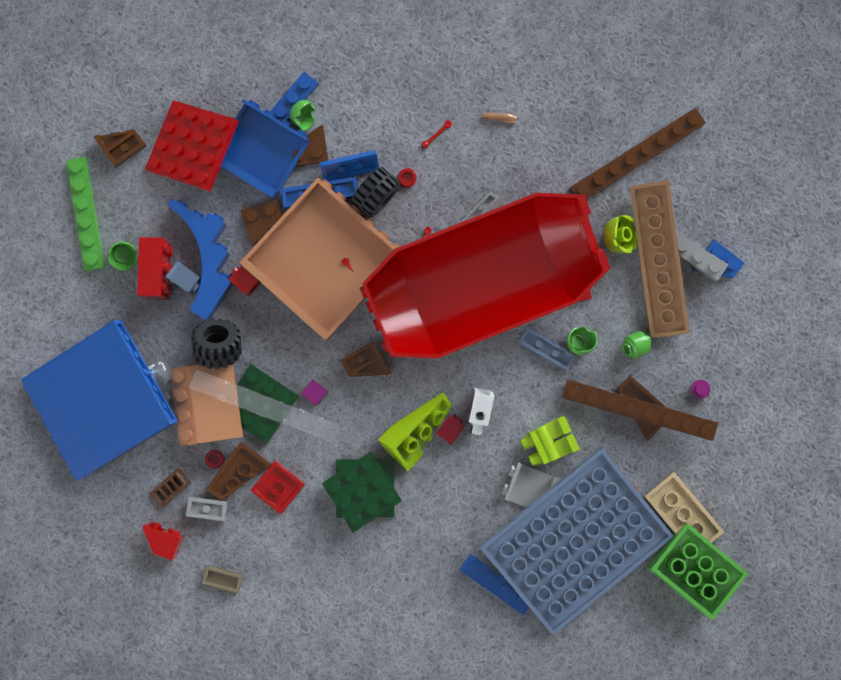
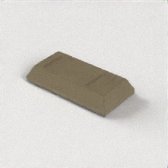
M206 565L201 584L239 594L244 574Z

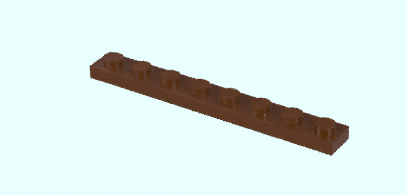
M694 108L569 188L571 193L585 195L586 199L592 197L699 129L706 122L698 110Z
M569 379L566 381L562 398L710 441L714 440L718 426L717 421Z

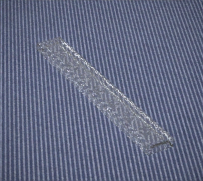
M197 369L189 388L332 443L336 442L342 427L340 424Z

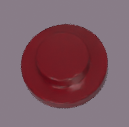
M211 450L205 456V463L211 469H218L224 464V455L219 450Z

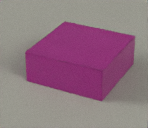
M312 379L301 395L317 406L328 390Z

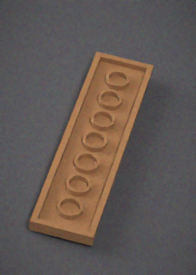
M670 181L630 186L650 337L688 334L690 329Z

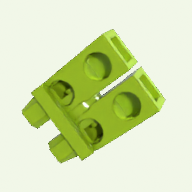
M560 416L528 432V435L520 440L524 449L533 446L536 453L527 456L531 466L545 465L580 450L573 434H568L555 441L553 440L571 432L565 416Z

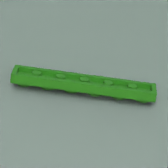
M87 158L66 160L84 270L88 272L104 269L105 263Z

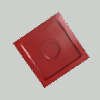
M274 460L250 491L279 514H282L304 487L305 483L278 461Z

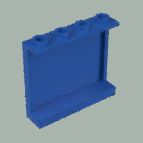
M243 99L244 105L235 118L239 122L221 167L273 199H276L296 167L298 159L308 147L310 140L307 138L308 134L302 130H293L289 122L284 119L280 122L275 119L276 115L266 109L264 112L259 109L260 105L252 100L247 102ZM300 149L296 157L293 158V152Z

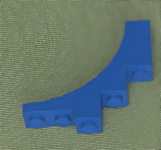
M171 199L167 205L189 225L201 253V283L190 311L209 321L233 286V283L229 280L230 276L224 272L218 274L230 256L227 252L228 248L219 242L217 245L215 244L227 225L223 222L224 218L216 213L214 215L207 213L204 217L196 209L193 212L187 209L188 205L180 199L177 202Z

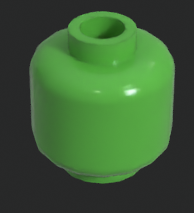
M636 331L623 339L622 350L627 357L632 359L640 358L650 352L651 338L641 331Z

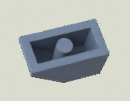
M178 261L166 275L169 280L191 295L199 290L201 278Z

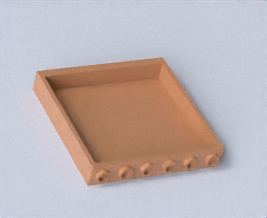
M317 178L239 263L327 342L365 301L366 298H363L359 288L363 286V281L395 248L400 246L397 243L392 244L388 241L389 236L384 231L380 230L378 232L374 228L375 224L368 217L364 219L359 215L361 211L353 204L349 206L345 202L347 199L340 192L335 193L331 190L332 185L325 179L321 181ZM343 258L349 259V264L352 266L354 272H352L347 266L342 264Z

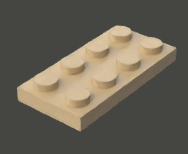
M671 472L643 496L674 534L686 523L711 543L724 533L722 528L675 472Z

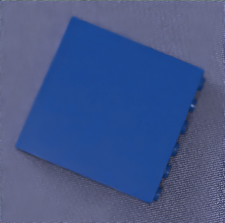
M122 320L108 323L21 379L24 390L30 395L34 408L38 410L43 424L51 434L52 441L58 446L61 457L66 461L70 468V473L76 481L90 476L178 422Z

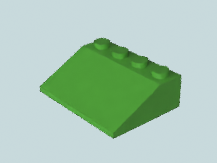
M688 523L655 554L646 566L654 575L711 620L717 616L749 574Z

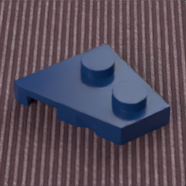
M715 240L706 249V251L728 264V267L721 275L723 277L734 278L745 263ZM694 267L691 269L695 272L699 271Z

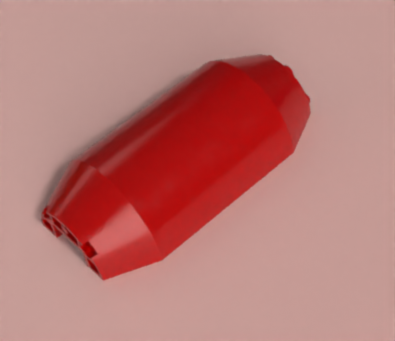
M535 192L395 248L363 281V286L359 287L363 298L367 297L369 300L365 302L369 313L373 312L376 319L372 321L376 331L381 330L384 341L381 343L385 353L389 351L391 357L438 359L577 303L611 269L605 251L598 247L588 218L591 211L586 196Z

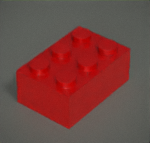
M139 237L137 296L146 300H169V295H172V284H170V280L166 275L173 267L170 265V257H173L174 249L164 238Z

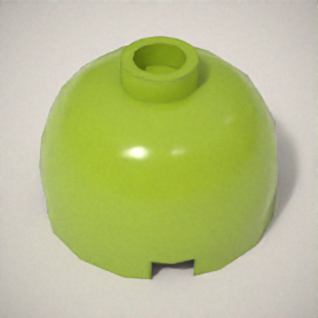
M621 215L610 219L605 224L602 238L605 246L611 252L627 254L631 253L632 249L637 248L638 240L636 229L633 225L635 223L633 218L628 215Z

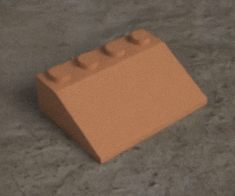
M199 364L170 369L180 446L243 437L233 365H228L227 368L220 367L215 369L212 367L209 369L206 365L201 366Z

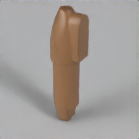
M483 113L481 115L482 118L487 120L502 121L509 124H516L517 116L509 113Z

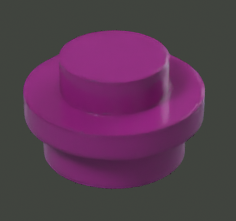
M696 380L691 385V393L698 399L706 398L710 394V385L705 380Z

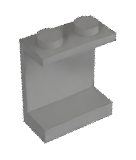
M516 462L515 466H511L508 474L511 477L509 484L505 483L501 494L504 495L503 499L507 501L509 500L528 507L561 479Z

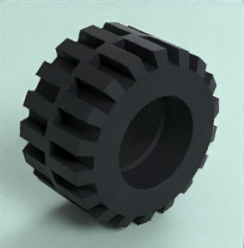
M380 167L373 171L358 187L351 203L366 217H374L396 194L400 182L384 167Z
M213 318L209 321H202V324H198L196 329L192 331L193 357L201 366L206 365L209 369L212 367L215 369L220 367L227 368L228 365H233L235 361H238L242 353L241 333L235 323H230L227 319L224 321L222 318H218V320Z

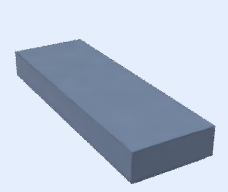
M527 326L518 341L522 346L568 372L577 356Z

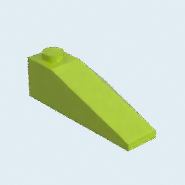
M441 393L393 424L378 441L385 451L408 472L424 454L421 449L426 441L431 442L433 429L435 426L441 425L452 405L446 395Z

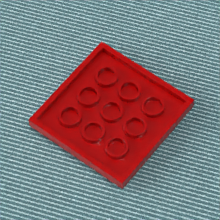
M173 100L145 170L210 192L239 121L235 118Z

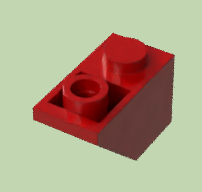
M154 521L144 524L143 531L153 554L174 560L184 536L179 535L180 531L169 528V530L161 528L162 524Z

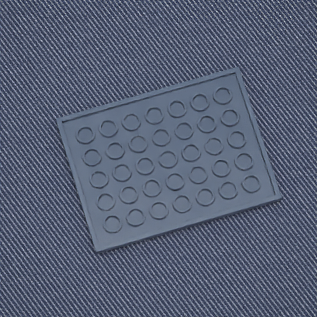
M600 447L479 547L549 632L554 635L674 536L605 450Z

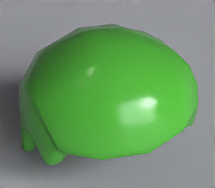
M300 100L290 110L289 118L292 125L302 131L311 128L315 122L312 112L316 111L310 101Z
M121 241L113 244L108 251L109 263L117 270L126 271L132 269L138 260L135 247L128 242Z
M585 326L573 328L568 333L566 339L570 351L577 355L589 354L596 348L598 342L595 331H590Z

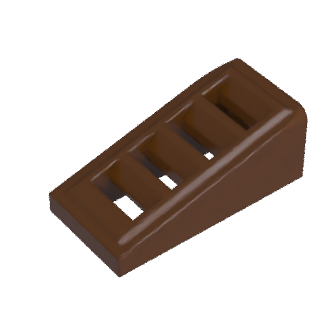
M179 468L162 481L149 495L160 508H163L188 487L191 482ZM177 477L182 485L179 486L173 478ZM171 482L177 490L173 491L168 483ZM164 486L171 493L170 496L162 489ZM158 491H159V492L163 495V497L165 498L164 501H162V500L159 498V496L156 494Z

